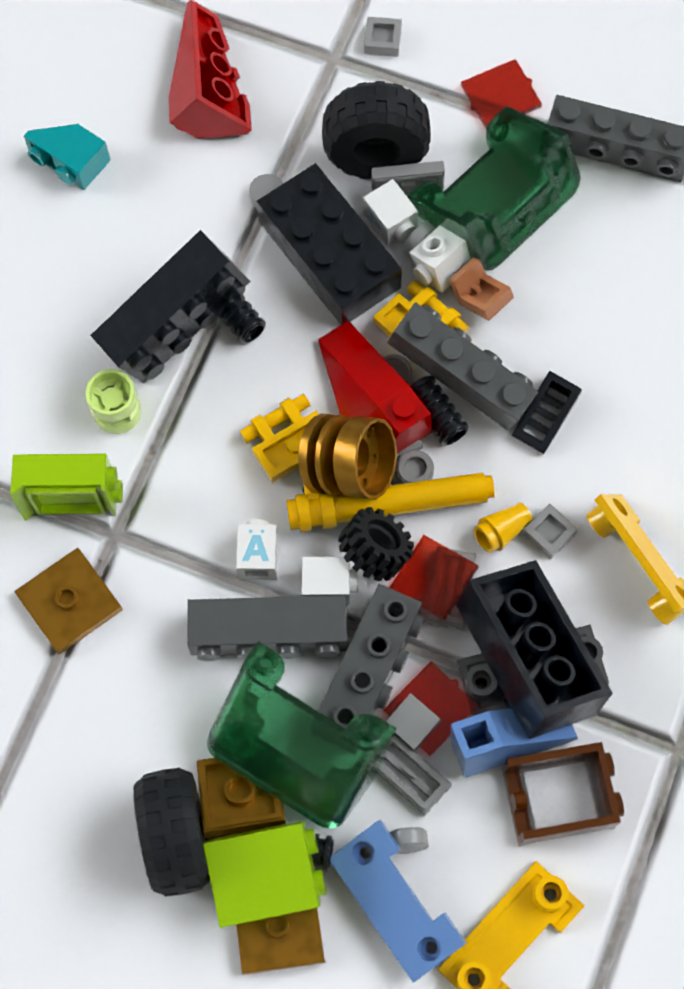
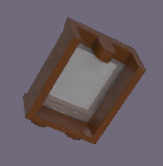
M602 742L508 758L502 766L519 847L534 842L614 829L621 823L620 817L624 816L623 801L620 793L613 790L611 777L615 774L614 763L610 752H604Z

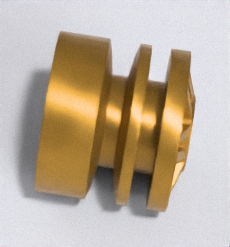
M322 413L312 417L306 425L300 440L298 453L299 473L304 485L310 492L327 493L336 496L344 494L349 497L374 500L384 495L389 488L395 473L397 460L396 439L392 427L386 420L361 416L351 418L344 415L335 416Z

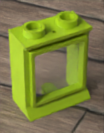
M106 453L14 454L12 457L10 497L25 521L35 512L37 515L106 514V510H110L112 516H116V503H122L123 483L122 480H118L117 467L111 466Z

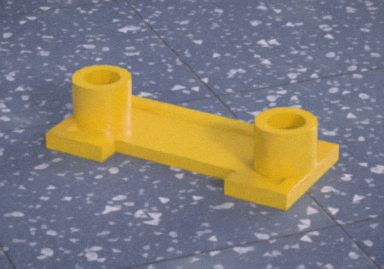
M600 494L594 499L597 506L586 514L588 522L603 538H607L615 530L659 590L658 593L647 600L648 605L656 618L663 624L668 625L684 613V580L677 578L639 526L640 519L622 494Z
M536 861L465 939L467 944L449 956L438 971L456 989H511L500 979L549 923L561 933L585 905L568 891L567 885L562 879L552 876ZM547 889H552L555 892L556 897L554 900L549 901L545 898L544 892ZM470 974L478 975L480 979L478 985L472 986L468 983V976Z

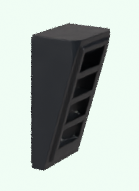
M551 371L548 372L538 389V394L526 409L511 435L543 455L582 393L580 387ZM552 388L568 397V399L563 403L547 394V392ZM542 400L560 409L561 411L558 416L539 406ZM536 412L552 421L551 428L533 419L534 413ZM527 424L546 435L544 440L541 441L525 432L524 429Z

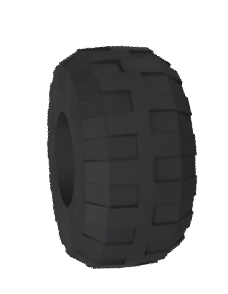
M375 81L371 83H358L356 86L348 87L329 102L325 113H323L322 140L324 153L345 174L366 180L371 179V168L419 163L427 155L429 143L431 142L428 108L413 91L407 90L402 85L396 83Z
M179 767L144 774L134 784L133 797L141 852L153 892L164 895V897L187 894L203 889L210 881L203 846L207 839H205L203 832L201 804L192 772Z

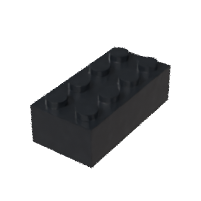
M316 163L256 201L259 223L340 325L346 321H353L401 289L402 268Z
M200 230L90 336L120 369L145 383L147 380L157 377L163 371L164 364L174 354L183 352L190 345L191 338L200 329L212 325L218 318V312L228 303L238 300L245 292V287L251 281Z
M534 560L468 581L455 605L528 739L596 716L613 693L538 562Z

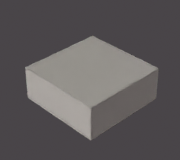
M367 16L364 54L399 57L402 19Z
M549 503L524 528L523 535L547 557L552 559L573 538L578 528Z
M410 693L387 719L385 724L417 751L442 720Z

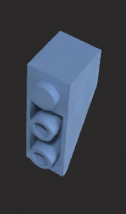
M512 708L487 711L450 724L451 745L465 778L502 766L508 758L540 753L578 739L573 725L528 739Z

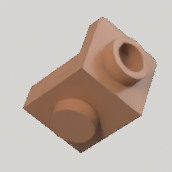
M475 257L450 278L451 286L459 304L487 321H490L514 298L511 287L485 274L481 261Z

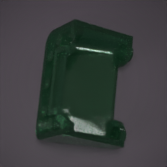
M508 106L503 108L487 125L486 141L489 150L444 192L438 184L426 181L407 196L418 210V217L423 221L428 220L436 228L441 225L464 239L470 258L475 257L479 259L486 271L497 268L576 193L581 179L567 133Z
M258 641L248 653L209 732L207 748L215 759L323 828L339 827L346 821L375 780L397 728L373 714L357 715L346 728L335 723L277 686L285 671L284 661L275 651Z

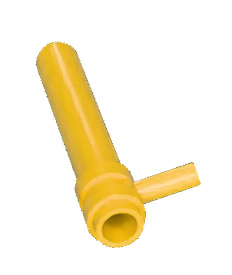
M483 472L390 485L384 495L376 500L349 497L344 494L336 496L327 493H312L303 483L305 494L295 495V499L286 500L290 530L300 529V533L312 531V527L323 526V529L337 528L338 523L349 522L362 508L365 510L367 507H372L374 512L379 508L384 510V516L387 517L389 513L395 516L486 503L488 498L495 497L492 476H485Z

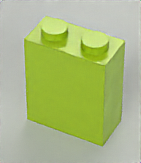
M305 820L214 838L203 843L220 928L319 908L321 904L320 896L327 895L323 871H315L312 854L318 853L314 828L306 829Z

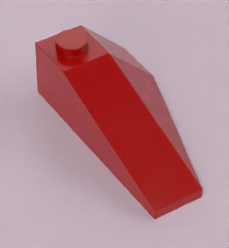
M189 0L186 4L168 97L169 122L178 130L184 131L197 139L246 135L252 131L250 104L247 96L239 93L236 81L240 76L237 68L231 67L228 62L226 52L230 48L219 17L194 0Z
M346 321L318 339L340 415L351 418L361 416L386 420L392 427L396 439L397 453L432 433L431 413L408 383L349 321Z

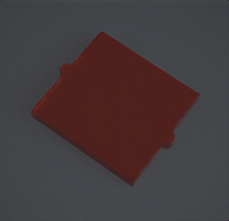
M516 59L461 81V87L470 101V109L476 111L486 131L542 107V103L532 87V79L526 77Z
M423 535L414 548L412 557L401 568L389 588L422 602L421 608L445 621L479 566Z
M430 661L383 711L390 717L411 693L437 715L442 722L420 746L431 757L451 736L450 724L468 718L478 708V705L458 687V680H451Z

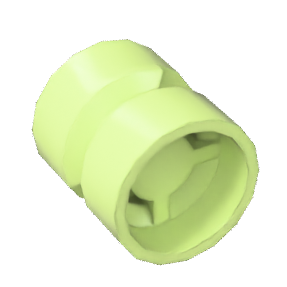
M108 369L100 371L90 379L85 394L93 418L99 428L112 434L126 433L134 428L140 420L141 406L134 384L129 376L120 370Z

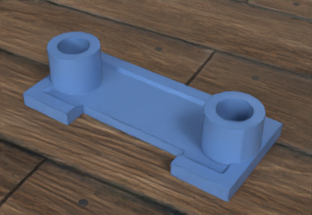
M378 820L331 856L330 862L414 983L441 962L446 961L449 956L467 944V942L446 912L434 921L391 861L390 858L402 849L383 822ZM364 847H369L371 850V856L367 859L362 856V849ZM429 942H434L437 945V952L435 954L428 951L427 945Z

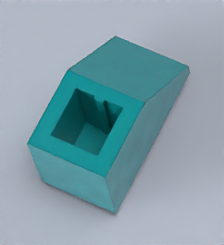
M80 124L28 130L23 135L29 150L27 154L37 165L41 167L47 165L55 171L56 175L68 185L74 183L83 190L90 185L111 161L106 142Z

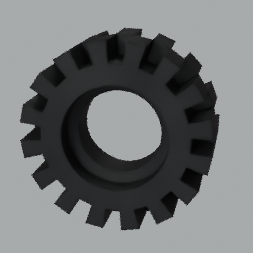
M367 507L365 510L363 508L360 509L341 531L338 537V542H341L339 549L340 552H347L343 558L346 562L352 561L354 563L352 568L356 572L362 569L364 571L363 576L368 579L373 574L375 581H381L383 578L385 581H388L392 577L394 578L412 557L414 542L408 541L411 535L409 531H402L404 525L401 521L396 524L393 521L395 516L389 513L386 517L384 516V510L377 508L374 512L372 507Z

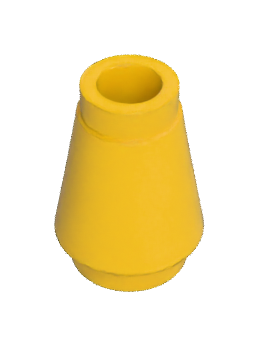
M519 502L514 506L479 519L478 525L473 529L474 536L486 552L502 551L532 521V516L528 508Z

